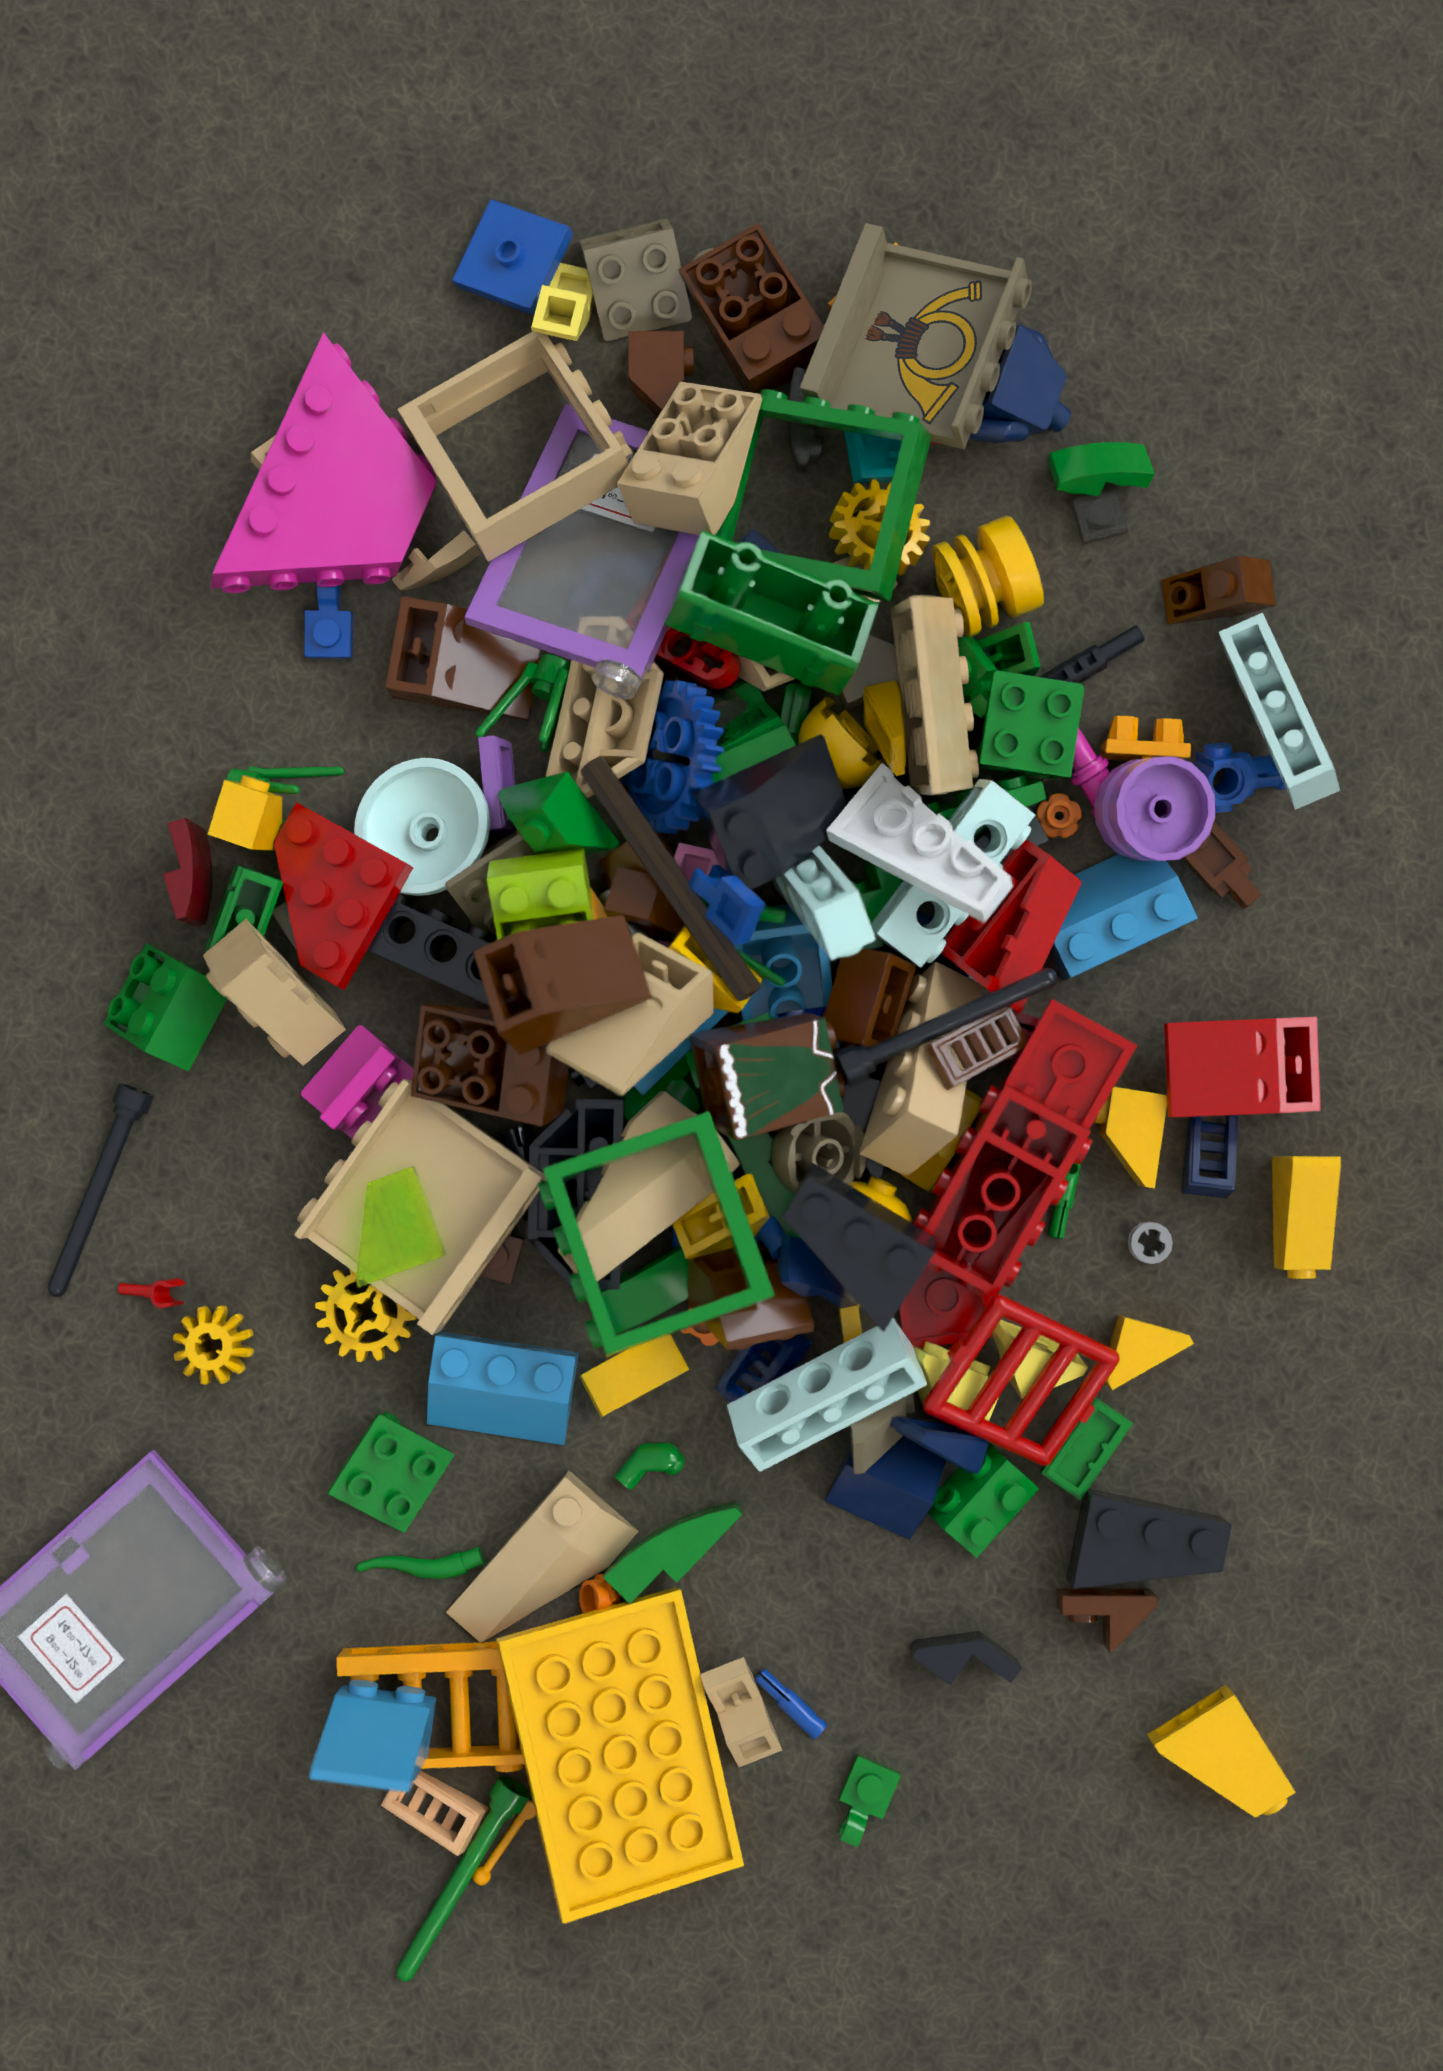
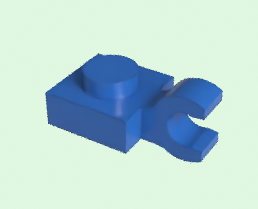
M341 585L335 587L317 586L319 611L305 610L304 656L306 658L353 659L354 614L351 611H340Z
M718 864L712 865L708 876L700 868H696L690 879L689 886L696 894L703 897L710 904L705 916L734 945L749 942L766 904L736 875L729 876L727 871Z

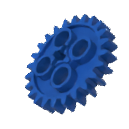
M667 680L664 687L661 686L645 763L630 771L621 782L623 786H629V795L654 831L664 834H677L679 829L688 830L689 820H699V811L692 793L714 783L712 781L713 773H719L722 769L715 763L716 757L724 752L723 747L717 746V739L723 734L724 730L723 728L715 727L720 717V711L711 710L715 699L706 696L705 688L676 680V682ZM656 749L661 752L689 757L690 765L687 766L682 763L655 758L653 751Z

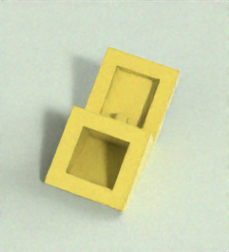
M563 263L559 264L550 285H542L531 326L533 332L578 341L589 322L594 303V296L586 268Z

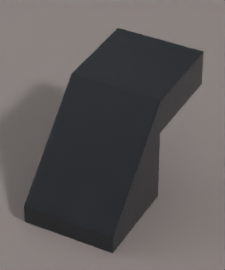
M981 1631L916 1639L909 1646L912 1657L949 1685H951L972 1655L1010 1683H1012L1022 1669L1017 1658Z

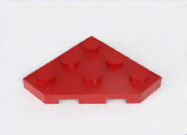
M296 802L274 841V847L283 881V889L300 966L345 990L414 867Z

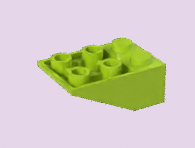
M584 848L490 861L487 884L497 940L518 931L594 919Z

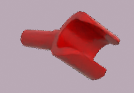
M180 1278L156 1281L152 1285L120 1283L118 1293L150 1298L155 1307L167 1308L184 1304V1301H177L171 1297L170 1288L183 1286L185 1282Z

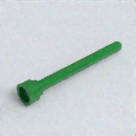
M500 1775L490 1790L491 1800L488 1803L491 1808L399 1963L396 1975L400 1981L407 1982L414 1977L506 1819H512L515 1813L520 1814L531 1797V1793L526 1787L506 1775ZM513 1784H516L515 1791L510 1789Z

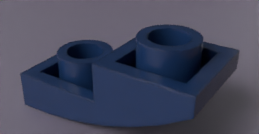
M793 1236L781 1237V1255L777 1259V1271L782 1284L802 1297L820 1294L840 1309L858 1306L856 1300L802 1238Z

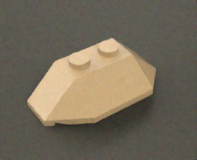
M581 619L578 630L580 634L628 649L634 635L621 619ZM573 660L571 661L546 777L567 771L586 798H589L594 793L581 776V769L592 759L597 757L605 758L618 779L645 763L664 675L655 661H653L649 672L644 671L641 679L638 675L600 662L597 663L598 668H594Z

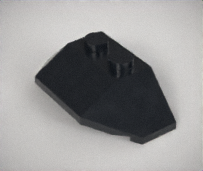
M576 1099L530 1144L529 1164L544 1174L543 1168L623 1141L624 1137L621 1134L625 1129L624 1100ZM604 1166L562 1180L575 1219L584 1202L590 1201L603 1178V1175L600 1173ZM539 1191L528 1207V1241L573 1289L569 1275L574 1274V1272L558 1252L559 1245L553 1229L562 1226L557 1209L554 1208L547 1211ZM622 1263L597 1282L599 1289H620Z

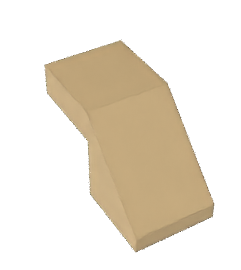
M744 1657L700 1674L704 1689L717 1712L726 1744L738 1767L782 1751L754 1676Z

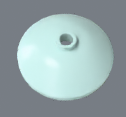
M418 758L393 766L372 783L359 805L355 819L354 834L414 867L400 893L424 896L446 890L445 883L449 879L480 860L489 837L490 813L481 788L464 770L444 760ZM432 828H438L437 838L428 842L426 839L427 832Z

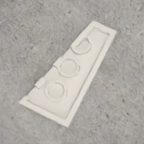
M883 763L826 830L829 841L984 923L1012 889L1011 877L970 840L965 841L953 830L952 824L940 813L936 815L922 803L921 797L909 786L904 787L896 780L892 771Z

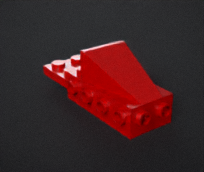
M1050 999L1006 1079H1003L999 1088L991 1085L986 1091L977 1109L980 1112L975 1119L973 1128L968 1126L955 1147L954 1151L960 1154L959 1159L952 1171L944 1167L931 1192L936 1194L937 1198L929 1212L921 1208L913 1221L914 1225L936 1237L935 1253L926 1267L936 1272H941L942 1269L959 1277L957 1282L978 1295L986 1292L994 1297L999 1294L1003 1285L1008 1288L1012 1285L1022 1265L1017 1260L1026 1245L1033 1247L1045 1226V1222L1041 1218L1049 1204L1053 1206L1058 1204L1068 1186L1069 1181L1064 1178L1073 1163L1079 1165L1086 1156L1092 1144V1140L1088 1138L1091 1133L1090 1128L1135 1051L1137 1045L1134 1042L1057 1000Z

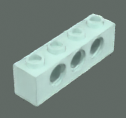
M1263 612L1220 631L1219 635L1226 656L1295 810L1340 791L1333 764Z
M979 779L948 821L960 837L965 841L970 840L973 844L976 830L980 826L986 825L991 832V841L981 851L1002 869L1003 865L1000 862L1010 848L1013 850L1017 849L1030 834L1031 827L1028 824L1035 814L992 780ZM903 881L871 923V928L878 939L910 963L922 967L925 962L931 963L939 956L946 945V941L943 939L953 924L960 925L969 914ZM931 901L935 908L934 918L929 924L921 926L916 918L917 910L922 903Z
M820 846L810 852L784 875L772 880L776 890L831 960L838 957L851 956L859 952L864 945L876 940L858 890Z
M892 1318L884 1332L876 1326L729 1403L727 1407L738 1446L758 1471L761 1472L926 1386L927 1382L913 1345L894 1318Z

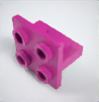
M359 1025L306 1085L301 1095L322 1113L319 1118L334 1130H342L353 1139L366 1121L373 1123L383 1109L378 1105L379 1101L389 1086L394 1082L400 1085L403 1079L413 1080L414 1068L367 1028Z

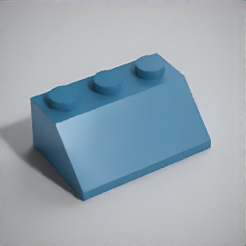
M1117 854L1075 874L1082 881V884L1053 943L1050 954L1063 981L1194 921L1198 917L1179 877L1166 861H1136Z
M440 1332L435 1336L428 1381L427 1424L565 1445L579 1352Z

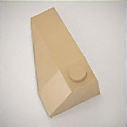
M568 1470L446 1613L482 1643L608 1568L639 1531Z

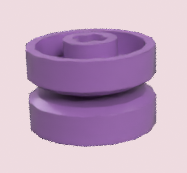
M1174 756L1134 759L1114 768L1101 783L1094 803L1095 822L1104 842L1117 854L1136 861L1179 860L1196 851L1209 836L1216 816L1215 795L1207 777L1191 762Z

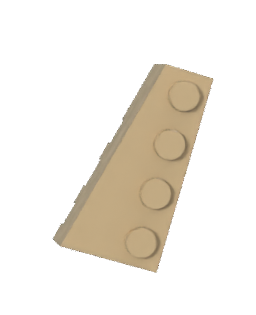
M935 961L922 975L916 974L912 978L896 1035L980 998L983 986ZM956 1030L888 1060L859 1154L905 1176H909L958 1135L967 1080L947 1090L925 1049L926 1046ZM948 1045L961 1071L964 1070L952 1045Z

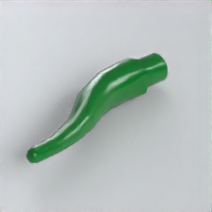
M478 1546L464 1552L459 1550L436 1559L414 1558L403 1555L377 1557L358 1563L356 1570L362 1572L372 1568L395 1569L421 1579L444 1580L467 1574L468 1570L484 1565L485 1560L481 1548Z

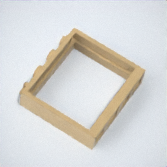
M533 331L398 408L412 438L423 456L431 464L435 476L488 562L618 487L617 482L629 465L627 459L633 456V452L627 445L621 431L619 430L612 434L608 428L613 423L602 402L597 400L592 403L588 396L592 395V391L579 369L571 372L568 366L572 364V361L563 344L553 345L546 334ZM548 372L601 453L486 519L436 436Z

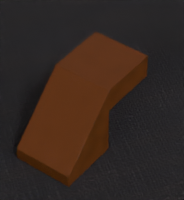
M621 867L617 868L604 907L606 915L608 917L624 915L626 921L651 926L657 940L672 943L685 925L651 875Z

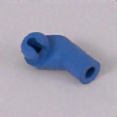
M768 1212L769 1219L754 1236V1239L757 1242H763L772 1258L778 1259L779 1255H781V1237L787 1235L778 1220Z

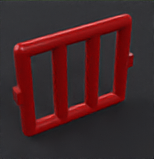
M995 1295L964 1341L957 1339L947 1353L950 1362L925 1398L923 1409L933 1417L1034 1463L1047 1466L1057 1455L1078 1422L1086 1423L1095 1410L1092 1402L1118 1365L1120 1356L1116 1350L1008 1297ZM1002 1317L1023 1326L967 1411L947 1402ZM1042 1335L1058 1343L1059 1346L1004 1428L984 1419L1039 1336ZM1079 1353L1096 1361L1042 1443L1038 1444L1023 1437L1022 1434L1075 1355Z

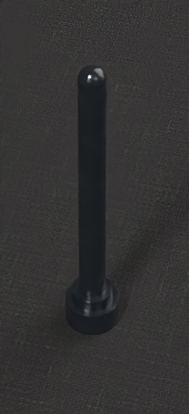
M1042 969L866 1048L865 1044L856 1048L854 1044H851L836 1051L851 1086H854L869 1079L867 1074L876 1071L875 1065L1050 988L1056 983L1057 975L1052 969Z
M119 1083L112 1099L116 1103L113 1112L117 1113L48 1285V1291L54 1297H60L67 1291L135 1120L140 1121L142 1113L147 1114L154 1098V1095L145 1091H142V1093L136 1092L137 1088L123 1083Z

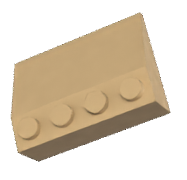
M909 597L890 608L898 684L901 689L910 788L917 794H940L973 788L972 778L978 777L979 765L976 750H969L967 731H973L974 718L971 704L964 703L962 684H968L969 672L966 657L959 656L957 637H963L964 633L962 612L960 608L954 609L953 598Z

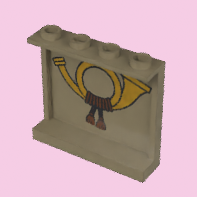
M865 223L800 385L803 398H820L830 402L832 408L847 410L849 404L862 405L873 409L875 415L890 418L893 412L908 413L920 419L919 423L932 436V442L965 449L970 434H976L981 426L984 413L982 403L986 392H992L996 387L1000 372L998 361L1003 349L1009 350L1013 343L1016 331V322L1014 320L1019 308L1024 309L1027 306L1031 295L1032 281L1027 279L1024 259L1017 257L1012 271L887 243L883 227Z

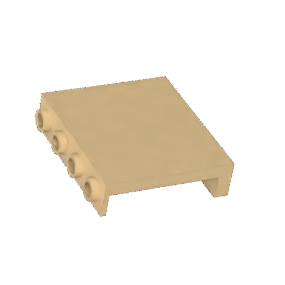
M403 1079L400 1085L394 1082L385 1091L378 1104L383 1109L374 1122L366 1121L357 1131L351 1142L356 1147L346 1162L340 1159L331 1168L324 1180L329 1186L320 1199L312 1198L303 1208L297 1218L301 1226L294 1235L299 1239L308 1238L420 1319L417 1324L433 1335L442 1331L540 1190L537 1183L546 1181V1177L541 1171L447 1104L412 1097V1080Z

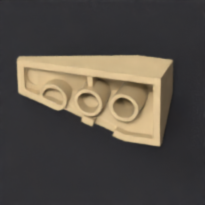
M660 1091L628 1121L621 1136L624 1137V1141L697 1116V1114L665 1091ZM717 1132L732 1173L740 1165V1162ZM694 1135L618 1160L603 1167L600 1173L603 1175L602 1180L591 1200L584 1202L576 1217L597 1282L713 1192ZM572 1254L564 1256V1260L573 1272L577 1273Z

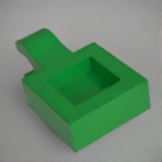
M963 636L958 640L959 656L966 657L969 672L968 684H962L964 702H969L972 710L980 718H984L991 675L993 672L998 671V669L972 636Z
M858 1753L856 1754L838 1796L840 1801L850 1805L838 1832L841 1835L840 1840L858 1847L864 1834L869 1814L883 1820L901 1777L900 1772Z

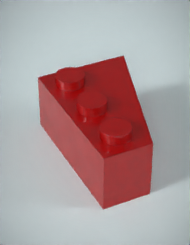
M1027 839L1017 849L1013 850L1002 864V869L1011 877L1012 889L984 923L969 915L960 925H955L944 939L946 945L941 953L990 992L1042 969L1082 884V881L1063 865ZM1028 997L1009 1006L1021 1014Z

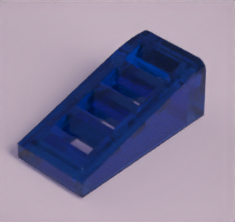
M802 1333L795 1335L791 1339L779 1340L784 1344L783 1347L775 1340L753 1344L747 1349H741L715 1389L731 1403L747 1395L736 1384L739 1378L754 1391L790 1372L805 1355L812 1342ZM764 1349L775 1358L772 1363L761 1355ZM751 1364L764 1374L761 1379L748 1369Z

